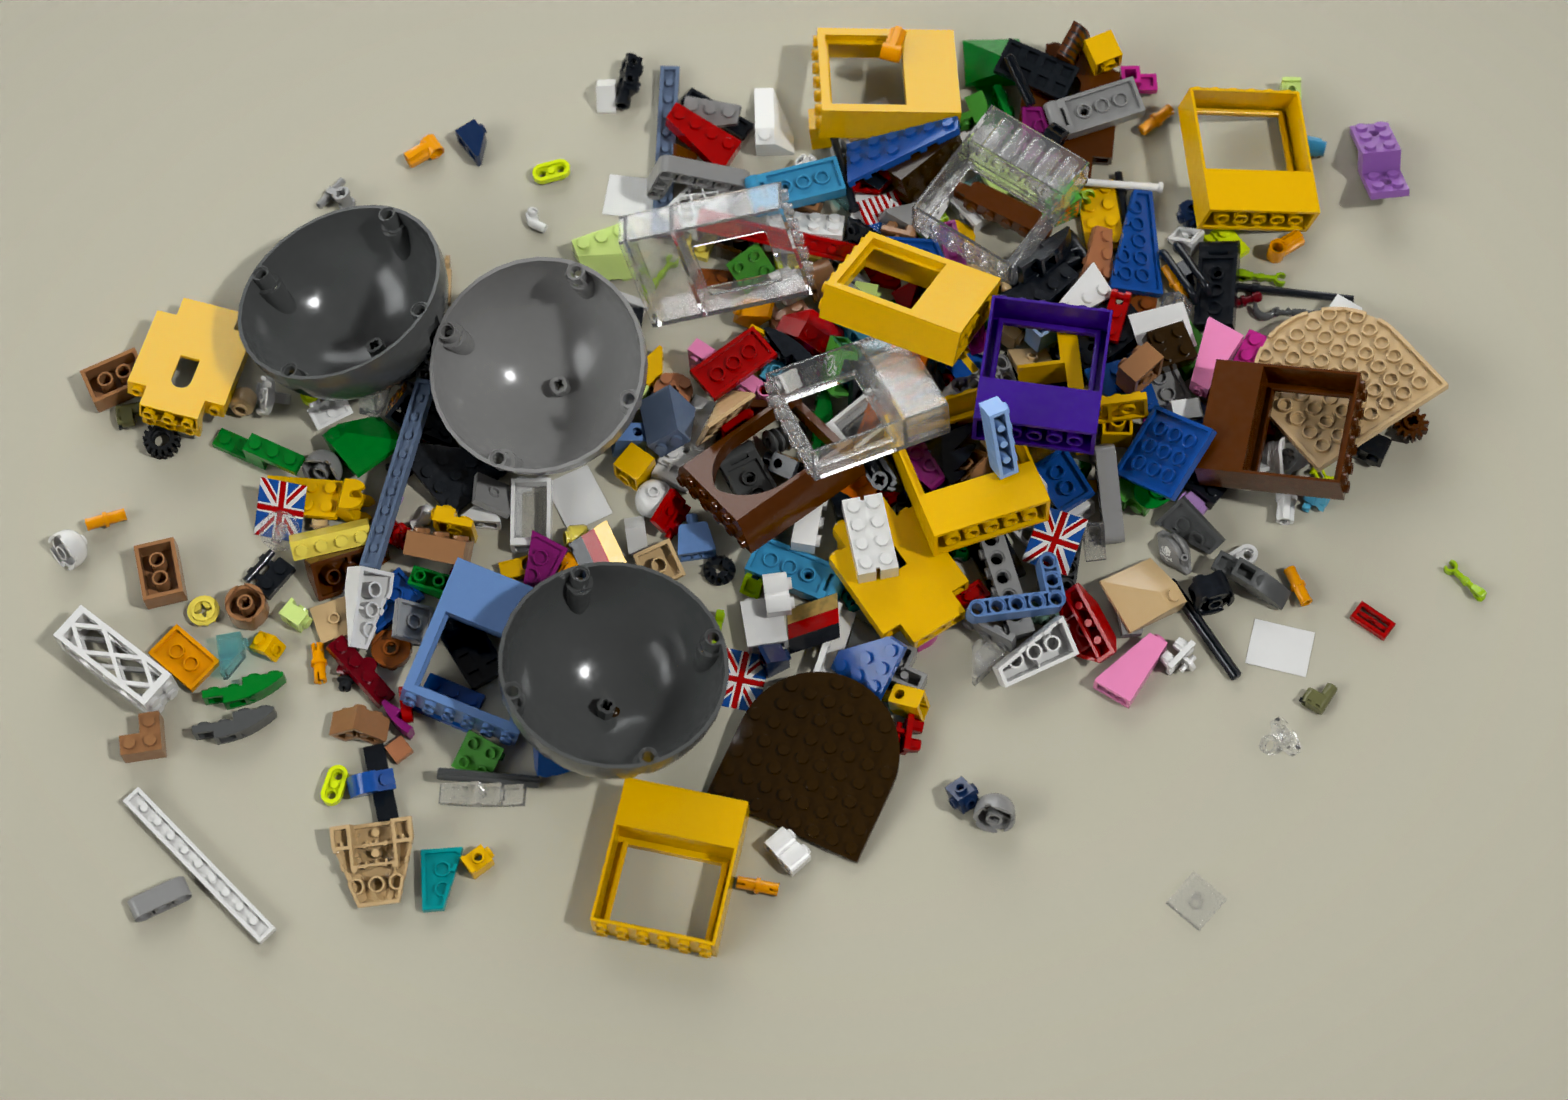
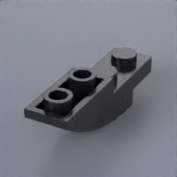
M1069 226L1064 227L1040 243L1039 251L1016 265L1019 282L1025 284L1037 275L1045 277L1059 266L1068 255L1072 246Z
M770 327L764 328L765 337L763 338L777 353L776 359L779 362L782 361L786 367L790 364L792 367H795L797 372H800L803 376L802 380L807 388L811 387L814 392L821 389L820 378L815 373L817 366L814 357L790 336Z

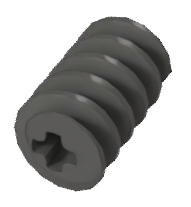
M799 421L783 427H777L776 429L765 430L762 434V441L765 448L770 449L772 454L775 451L791 450L792 447L795 449L798 446L803 447L806 444V428Z

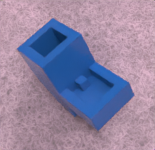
M393 768L366 771L346 778L350 799L396 789Z

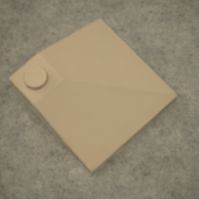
M732 390L730 393L720 397L713 407L695 445L698 447L719 433L724 424L745 409H748L756 395L752 392Z
M1151 558L1099 582L1129 634L1180 611L1187 602L1178 585Z

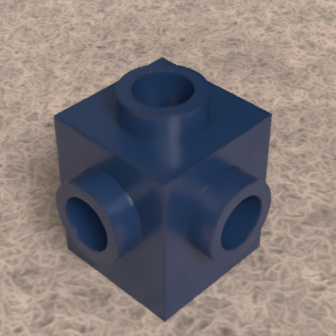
M1185 200L1179 204L1176 217L1179 224H1182L1183 227L1197 228L1193 200Z
M962 776L945 787L950 805L953 809H958L962 814L973 809L979 800L977 796L979 791L973 783L969 784Z

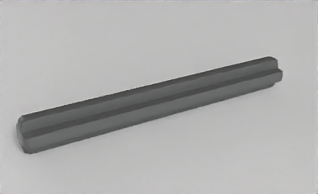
M438 768L437 770L438 780L539 788L540 786L539 776L452 768Z

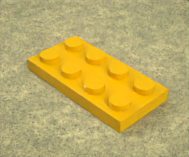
M1075 185L1077 189L1082 191L1091 189L1095 193V197L1088 196L1091 199L1090 204L1084 203L1082 198L1080 220L1085 247L1087 248L1092 228L1098 225L1112 229L1113 252L1117 251L1122 224L1115 188Z

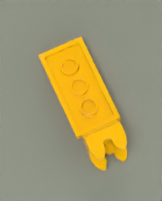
M267 475L269 479L307 486L303 518L337 520L339 517L346 522L368 518L369 522L372 520V517L367 513L361 512V509L363 507H370L376 504L373 497L361 492L366 487L360 480L345 478L343 482L339 480Z

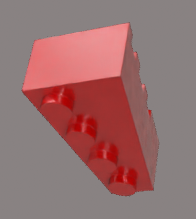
M677 102L666 117L665 126L684 142L691 151L697 153L703 162L730 166L740 151L742 141Z

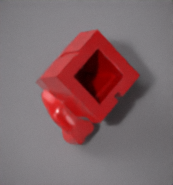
M395 520L389 543L403 550L407 530L412 529L404 523H398Z

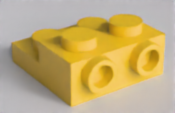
M436 505V508L432 509L430 519L433 521L435 531L449 532L450 537L457 534L469 536V540L476 543L478 535L474 521L467 516L458 517L456 509L449 505Z

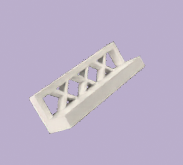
M838 602L840 638L822 644L813 672L836 673L830 667L838 651L846 649L856 613L844 610L843 603Z

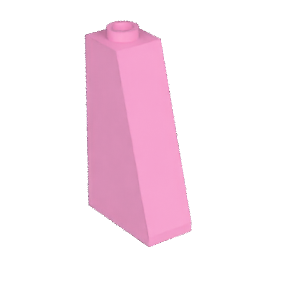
M1208 317L1189 386V389L1195 395L1207 398L1210 392L1216 359L1232 360L1240 348L1244 337L1243 334L1211 317Z
M1149 633L1095 679L1093 688L1129 709L1159 662L1161 655L1166 651L1168 643L1162 636Z

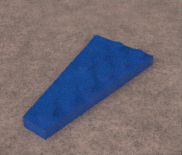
M958 116L847 143V183L849 187L855 186V182L862 178H865V180L871 178V174L879 170L886 171L910 159V155L918 151L920 153L927 151L926 147L934 143L941 144L960 135Z
M1134 189L1131 192L1108 285L1111 289H1118L1122 293L1127 291L1136 295L1160 298L1163 295L1153 194L1152 191Z

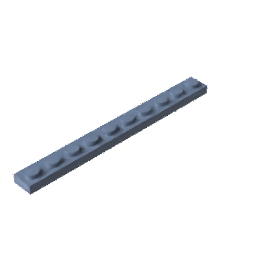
M661 66L655 164L659 157L663 155L673 156V144H676V136L665 124L667 115L675 103H678L680 66ZM672 182L662 199L653 200L652 236L671 237L672 223L661 218L660 212L673 200L674 182Z
M416 379L359 566L381 569L433 399L430 380Z

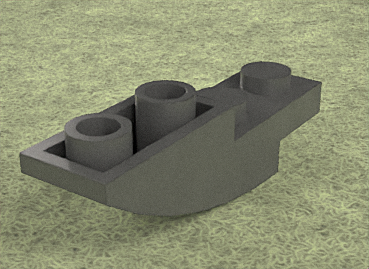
M1222 550L1211 566V570H1222L1228 579L1247 588L1246 592L1280 610L1283 609L1292 593L1278 580L1241 557L1237 559Z
M262 705L257 709L242 708L237 712H232L233 720L221 719L215 723L200 722L198 725L192 726V732L196 740L214 738L217 745L243 739L261 730L277 718V712L274 706Z

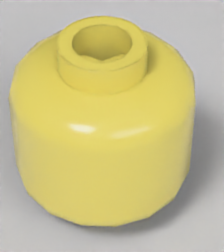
M584 524L568 526L566 531L563 532L564 546L572 551L569 543L589 531L588 527Z

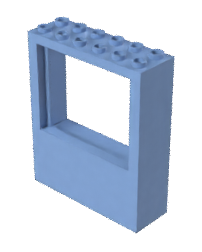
M458 557L402 687L400 700L403 701V704L409 707H419L424 713L429 715L437 714L442 716L441 719L446 722H457L464 729L477 730L484 737L497 738L504 745H515L520 731L511 717L509 721L422 687L420 684L448 618L501 638L510 614L521 599L534 587Z

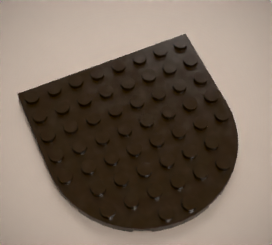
M806 672L787 677L767 688L748 708L707 793L749 801L750 815L778 828L782 826L786 830L789 828L796 836L858 863L898 775L900 743L895 723L883 702L870 689L852 678L831 672Z

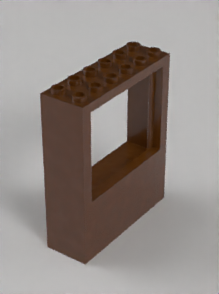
M1216 359L1203 425L1214 429L1217 434L1195 468L1199 484L1344 500L1345 494L1349 493L1350 490L1348 478L1349 475L1353 474L1354 463L1351 462L1352 457L1357 454V444H1355L1356 438L1360 437L1361 427L1359 426V421L1363 420L1364 417L1362 405L1363 402L1367 401L1368 391L1365 390L1366 383L1362 380L1361 373ZM1275 391L1349 399L1334 479L1259 472Z

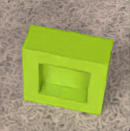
M747 572L739 592L751 598L759 599L763 590L762 578Z

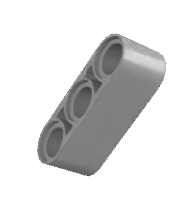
M179 876L134 896L128 901V905L135 922H142L188 901L192 894L185 878Z

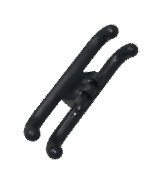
M1176 241L1173 243L1174 252L1179 253L1183 259L1178 263L1173 260L1167 250L1161 249L1159 251L1160 259L1165 260L1188 293L1193 305L1199 304V298L1193 288L1195 286L1193 274L1201 284L1206 297H1213V291L1209 282L1180 242Z

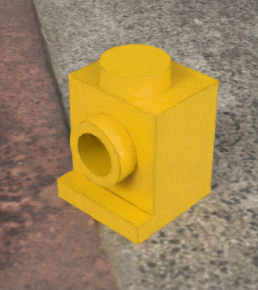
M481 844L465 856L460 857L462 864L474 880L495 865L492 859L495 855L488 846L484 848ZM479 856H482V859L480 861L475 860Z

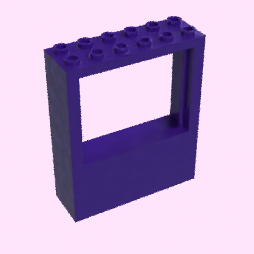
M992 295L973 415L972 439L985 441L979 403L998 396L1009 407V417L1015 445L1094 455L1113 310L1092 308L1085 305L1076 306L1066 303H1053L1045 300L1013 298L1005 295ZM1003 325L1095 337L1088 390L995 378Z

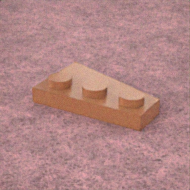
M1097 225L1091 230L1087 244L1088 251L1086 257L1083 258L1082 272L1079 273V278L1094 262L1109 284L1113 268V231L1110 228Z

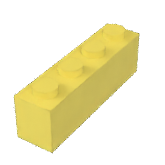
M368 518L289 535L293 560H302L365 545L370 531Z

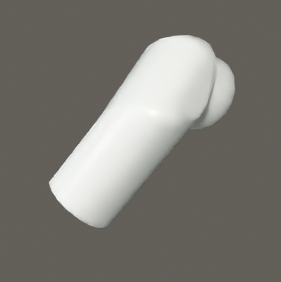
M535 207L528 208L526 212L527 225L539 232L545 233L548 225L539 221L538 210Z
M423 505L419 518L409 521L412 530L414 527H424L431 523L430 515L433 509L431 505Z

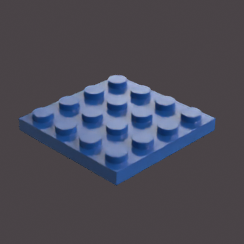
M1155 405L1117 465L1118 476L1175 502L1217 432L1212 428Z

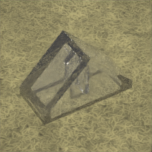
M1104 521L1089 522L1086 525L1082 539L1086 562L1106 560Z

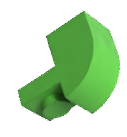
M981 90L964 97L969 111L961 114L960 131H966L973 125L977 127L981 124H987L990 119V108L983 91Z
M1120 478L1122 510L1124 511L1129 505L1133 512L1145 517L1150 509L1142 507L1134 497L1136 484Z

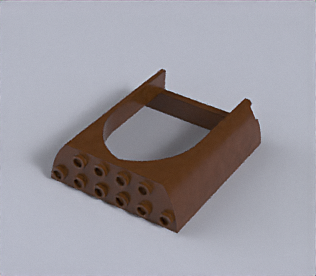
M796 387L683 464L678 470V477L676 479L681 487L688 489L689 494L694 500L698 499L702 508L706 512L709 511L718 524L721 523L725 527L726 532L731 537L734 536L737 539L741 548H746L752 554L862 477L866 472L861 456L854 452L853 440L849 437L843 442L802 402L800 389ZM788 411H791L831 450L788 481L766 492L751 495H735L715 488L717 471L727 455Z

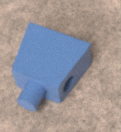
M631 423L618 441L611 446L613 457H619L631 442L645 451L647 441L643 423Z
M696 513L687 514L686 524H680L678 528L677 553L680 562L708 559L716 555V547L707 521L699 522Z

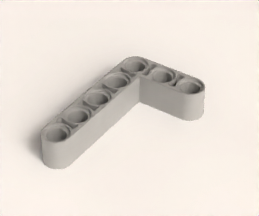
M663 155L659 157L647 178V197L652 200L662 199L672 182L745 195L748 192L744 179L750 176V173L744 169L678 156Z
M1112 443L1095 444L1094 455L1089 454L1090 463L1095 464L1103 543L1125 542L1115 445Z

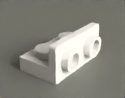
M318 399L310 403V408L307 409L317 430L353 414L347 400H325L320 402Z

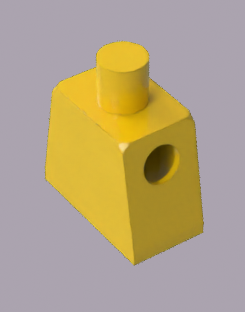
M895 684L892 691L887 689L881 700L888 702L892 713L908 718L909 713L915 714L914 719L923 722L930 708L925 690L901 684Z

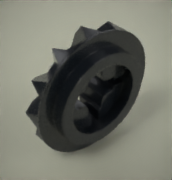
M716 554L714 557L708 558V561L704 564L703 572L708 582L721 586L729 583L734 578L736 568L732 559L726 557L725 554L723 556ZM722 564L724 571H720L717 576L715 567L718 568Z

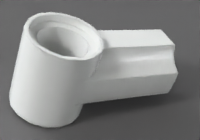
M1276 493V523L1286 526L1294 523L1295 504L1297 503L1298 495Z

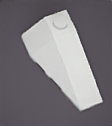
M755 88L756 156L794 155V136L774 89Z
M365 566L347 567L345 600L349 647L368 650L377 629V621L384 613L383 608L387 599L391 597L395 573Z

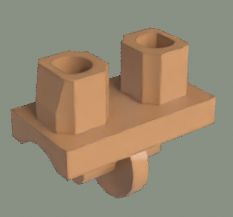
M888 221L886 225H882L881 234L883 236L916 238V227L907 225L905 229H899L896 222Z

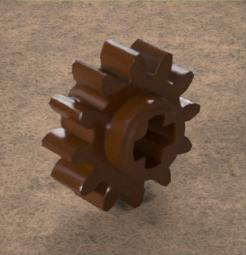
M1419 408L1393 424V428L1398 429L1396 436L1403 435L1402 441H1405L1408 437L1411 443H1413L1415 437L1418 440H1422L1423 435L1427 434V427L1430 422L1425 420L1426 414L1419 415Z

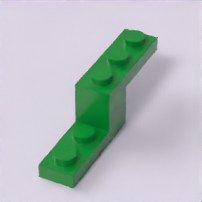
M221 428L212 443L214 448L264 470L270 464L296 476L305 461L303 455L253 433L249 439H246Z

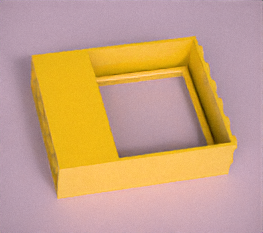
M817 28V34L813 35V47L815 49L811 51V60L815 61V63H812V74H816V76H813V88H817V90H814V102H817L815 104V116H818L815 120V129L819 130V138H871L958 116L960 121L962 112L954 30L904 29L907 32L902 46L901 58L905 105L832 104L829 57L880 58L882 44L886 42L890 29Z
M1190 87L1178 106V113L1197 229L1296 230L1307 232L1321 212L1299 91ZM1197 115L1278 118L1287 171L1206 168Z
M869 231L865 237L860 239L859 244L853 247L852 253L847 254L844 262L838 265L836 272L831 273L829 280L823 283L821 289L823 297L818 304V309H820L819 318L953 367L989 318L992 295L998 294L1001 278ZM865 266L926 288V291L912 309L849 287V284Z
M978 388L967 389L955 395L950 394L942 399L931 400L923 405L911 406L906 410L891 412L884 416V440L933 556L1049 520L1051 500L1027 446L1014 445L1018 457L1017 464L1019 470L1016 474L1000 480L996 473L992 472L924 493L902 439L972 418Z
M634 778L625 779L590 917L593 932L602 937H608V935L616 936L621 941L636 940L641 945L656 944L657 947L665 950L675 948L684 954L694 952L699 953V956L704 958L717 957L749 821V801ZM628 847L722 866L705 939L610 920Z

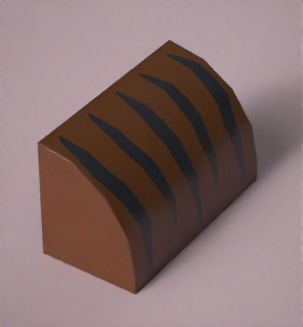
M1073 21L1057 51L1056 58L1075 66L1083 52L1084 40L1090 38L1088 30L1080 23Z

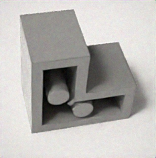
M904 643L908 648L888 687L893 689L895 684H901L924 690L928 674L912 668L917 658V648Z

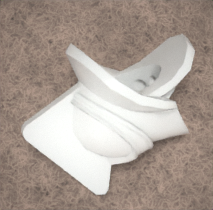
M1283 436L1278 441L1274 442L1272 440L1265 443L1259 472L1291 475L1292 472L1305 467L1309 462L1287 437Z

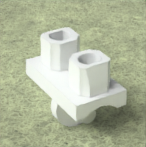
M1179 637L1173 643L1172 647L1179 652L1176 656L1168 650L1161 655L1160 661L1166 667L1165 672L1169 676L1181 664L1182 666L1179 670L1182 673L1186 669L1193 671L1196 668L1193 662L1197 658L1195 655H1191L1196 643L1192 639L1187 642Z

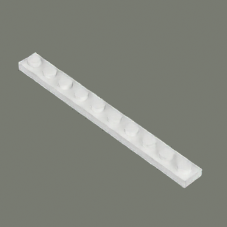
M139 787L123 800L124 804L260 944L276 931V928Z

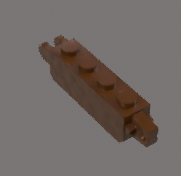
M979 181L973 182L971 186L962 182L954 184L953 196L963 202V207L967 211L982 215L984 219L994 221L1004 229H1011L1023 238L1033 239L1036 236L1046 240L1052 234L1053 227L1042 220L1040 210Z

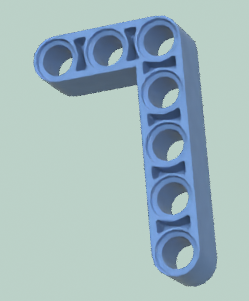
M1044 552L1035 565L1040 592L972 600L965 612L966 620L972 624L1058 613L1066 602V595L1056 555L1051 552ZM1043 561L1048 562L1050 567L1045 566ZM1047 580L1052 581L1054 583V586L1049 585L1047 583ZM1051 599L1057 600L1059 604H1053ZM1031 602L1038 603L1039 607L1033 606ZM1011 604H1016L1019 609H1014ZM992 606L997 607L1000 612H995ZM971 609H977L980 614L973 613Z

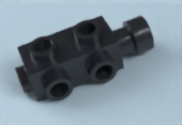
M626 53L619 71V82L616 88L618 96L616 97L615 106L623 110L630 108L631 98L635 93L639 92L641 86L639 76L642 75L644 68L642 65L643 58L638 57L634 53Z

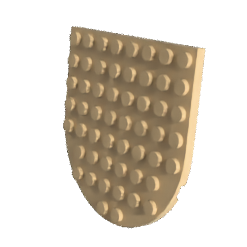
M1322 307L1321 310L1309 313L1305 311L1285 320L1268 335L1264 345L1260 346L1254 362L1360 372L1362 380L1366 383L1365 390L1368 391L1367 401L1363 402L1362 405L1364 417L1363 420L1359 421L1361 432L1360 437L1356 438L1355 441L1357 447L1449 388V384L1393 326L1381 318L1377 319L1367 315L1365 311L1347 307ZM1275 391L1270 420L1319 473L1338 460L1349 399Z

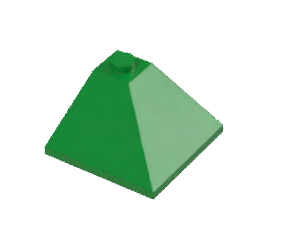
M1009 39L963 40L965 87L993 86L1001 84V86H1016L1015 82L993 73Z
M378 415L337 424L322 435L330 450L341 459L342 463L357 478L392 455L399 437Z

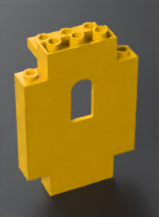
M183 298L177 315L157 310L127 381L128 393L142 397L139 403V416L142 417V422L200 437L202 433V419L205 413L212 416L225 417L249 356L239 336L238 311L188 298ZM180 358L199 362L190 385L184 388L176 387L171 382Z
M883 497L894 548L906 563L905 566L899 569V576L880 579L879 568L876 569L877 580L858 584L844 520L838 521L832 528L833 537L837 541V550L831 553L829 565L881 638L893 636L901 631L912 647L918 648L965 618L966 611L955 596L968 589L969 581L948 552L933 556L913 506L903 508L896 515Z

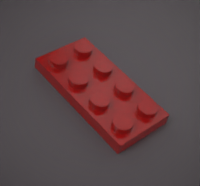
M751 326L690 370V374L715 402L777 358V353L754 326Z

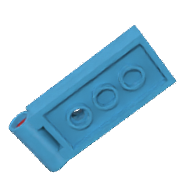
M836 156L758 175H750L744 179L755 216L770 215L846 196V186Z
M774 539L754 551L744 568L745 574L748 572L762 578L763 574L786 572L787 577H791L792 589H789V593L808 601H814L837 593L839 601L845 589L840 579L830 567L829 561L806 552L791 550V546Z

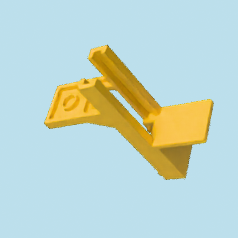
M1057 332L1060 360L1016 366L1018 381L1037 384L1067 382L1068 388L1087 390L1084 389L1078 335ZM1135 391L1131 394H1113L1108 397L1102 395L1098 424L1147 418V392Z

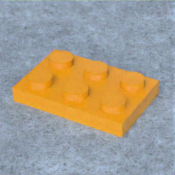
M177 624L148 652L150 657L171 673L192 693L221 664L220 660Z

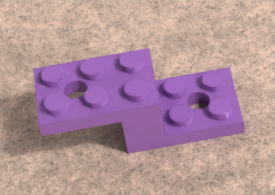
M1379 121L1374 124L1360 123L1350 126V135L1358 150L1357 172L1370 200L1409 196L1410 189L1400 170L1401 148L1388 122Z

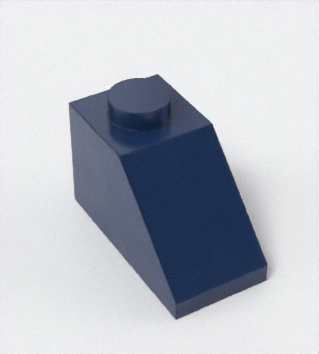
M473 119L455 130L458 142L479 167L483 161L487 143L485 135L487 131L481 123L478 124Z
M780 643L758 646L759 663L768 678L790 668V653L787 648L783 649Z

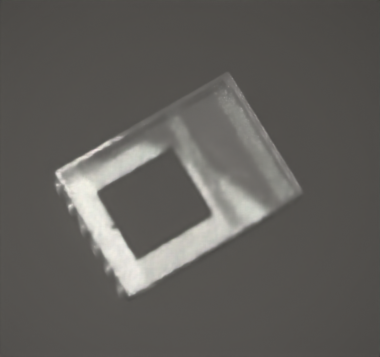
M781 181L619 216V245L653 328L812 294V286H815L814 276L811 274L814 272V265L812 261L808 260V247L803 245L805 243L803 233L798 231L800 227L798 219L793 217L795 214L793 204H789L788 190L783 188ZM758 233H766L772 252L775 255L779 272L707 286L693 250L694 247Z

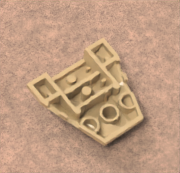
M412 816L391 818L389 821L360 825L347 824L329 827L332 851L339 860L340 869L347 878L348 887L357 907L364 908L400 903L414 840Z

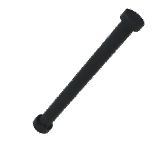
M830 138L846 186V196L849 203L848 210L850 213H856L860 210V206L856 202L852 187L850 188L847 183V168L838 138Z

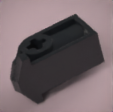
M884 445L875 446L861 457L866 472L865 475L875 489L885 492H906L895 463Z

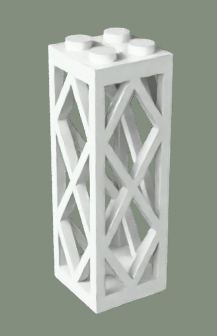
M82 605L53 634L62 650L144 713L159 711L161 714L167 702L173 700L178 694L180 688L171 673ZM90 630H96L104 638L86 636V634ZM86 642L105 643L109 652L88 650ZM116 646L126 654L118 653ZM90 656L111 658L113 665L97 663ZM120 659L134 660L143 667L122 666ZM107 670H114L117 677ZM124 672L144 673L149 683L127 681ZM129 687L149 689L144 694L136 693Z

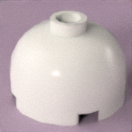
M651 479L642 483L637 489L635 496L637 511L645 518H652L671 487L659 479Z
M66 529L49 537L48 541L49 543L52 542L53 545L50 550L62 567H65L66 564L69 567L67 570L71 571L85 561L88 553V542L82 534L80 535L76 531Z

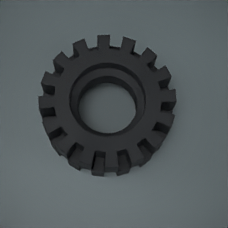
M149 425V431H144L143 443L147 452L153 458L156 456L157 459L161 460V456H163L165 460L168 459L167 455L173 457L172 452L177 453L179 451L177 447H181V438L178 431L168 430L156 425L154 427ZM167 435L169 436L168 443L163 446L155 444V439L158 436Z

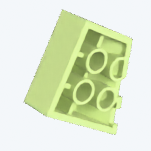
M626 221L571 240L577 262L597 271L607 280L622 279V281H630V279L635 278L647 280L639 251Z

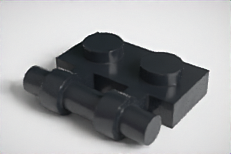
M271 549L259 557L256 565L250 567L247 571L248 574L243 578L246 583H250L255 579L257 581L255 585L262 590L264 596L269 600L272 599L296 571L295 567L281 557L273 562L271 559L275 553ZM265 566L269 567L263 576L259 574Z

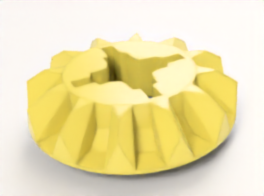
M203 595L196 597L190 602L187 614L190 621L199 627L209 626L212 622H216L217 617L220 615V606L213 597ZM202 605L206 610H209L206 612V617L200 613L202 612Z

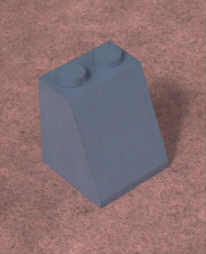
M670 384L644 398L640 407L647 446L660 458L691 441L696 409Z

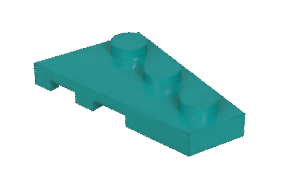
M463 847L421 850L423 913L445 911L460 857L463 853Z

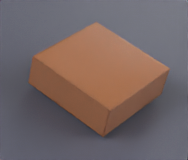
M401 735L384 747L396 764H399L414 753Z

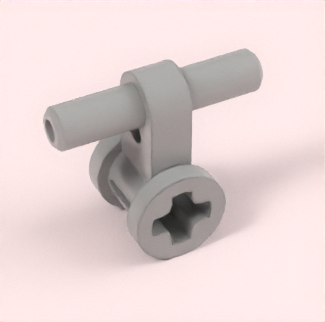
M339 178L332 187L329 186L326 189L325 195L316 204L317 207L322 209L331 199L339 203L340 209L355 206L356 201L350 196L349 189L343 186L346 183L345 180Z

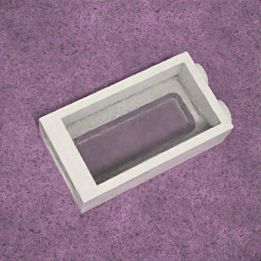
M881 379L826 425L843 442L850 437L854 442V452L859 455L884 434V416L891 412L906 410L908 405L901 397L899 399L896 398L894 395L896 390L889 382L885 384Z
M521 476L511 479L510 547L512 553H528L532 530L552 540L553 484L552 479L546 476H538L536 478Z

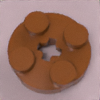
M386 629L380 631L373 638L371 653L373 659H375L380 667L393 671L407 663L413 649L411 642L392 638V630ZM390 645L392 647L395 645L396 651L388 653L387 646Z

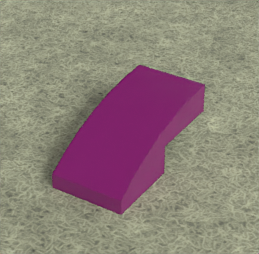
M384 699L382 705L391 723L400 733L411 740L415 735L413 727L401 720V709Z

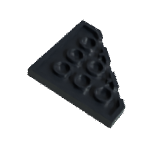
M422 443L418 445L411 471L440 506H452L456 509L457 513L472 502L474 475L477 472L496 480L501 479L508 473L507 471H499L495 467L479 460L465 448Z

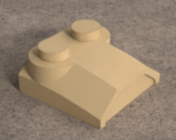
M669 538L632 555L635 565L645 566L664 573L674 580L686 575Z

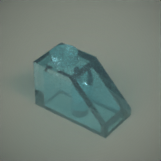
M241 631L216 635L220 673L224 680H228L246 658L245 650H248L249 646L247 638H243Z

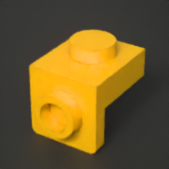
M259 631L249 648L253 652L267 656L272 662H277L286 649V645L275 635Z

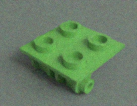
M756 242L725 264L737 281L736 284L743 290L745 295H748L767 281V275L776 270L760 245Z
M469 729L451 766L463 770L494 772L498 761H502L505 757L503 753L504 748Z

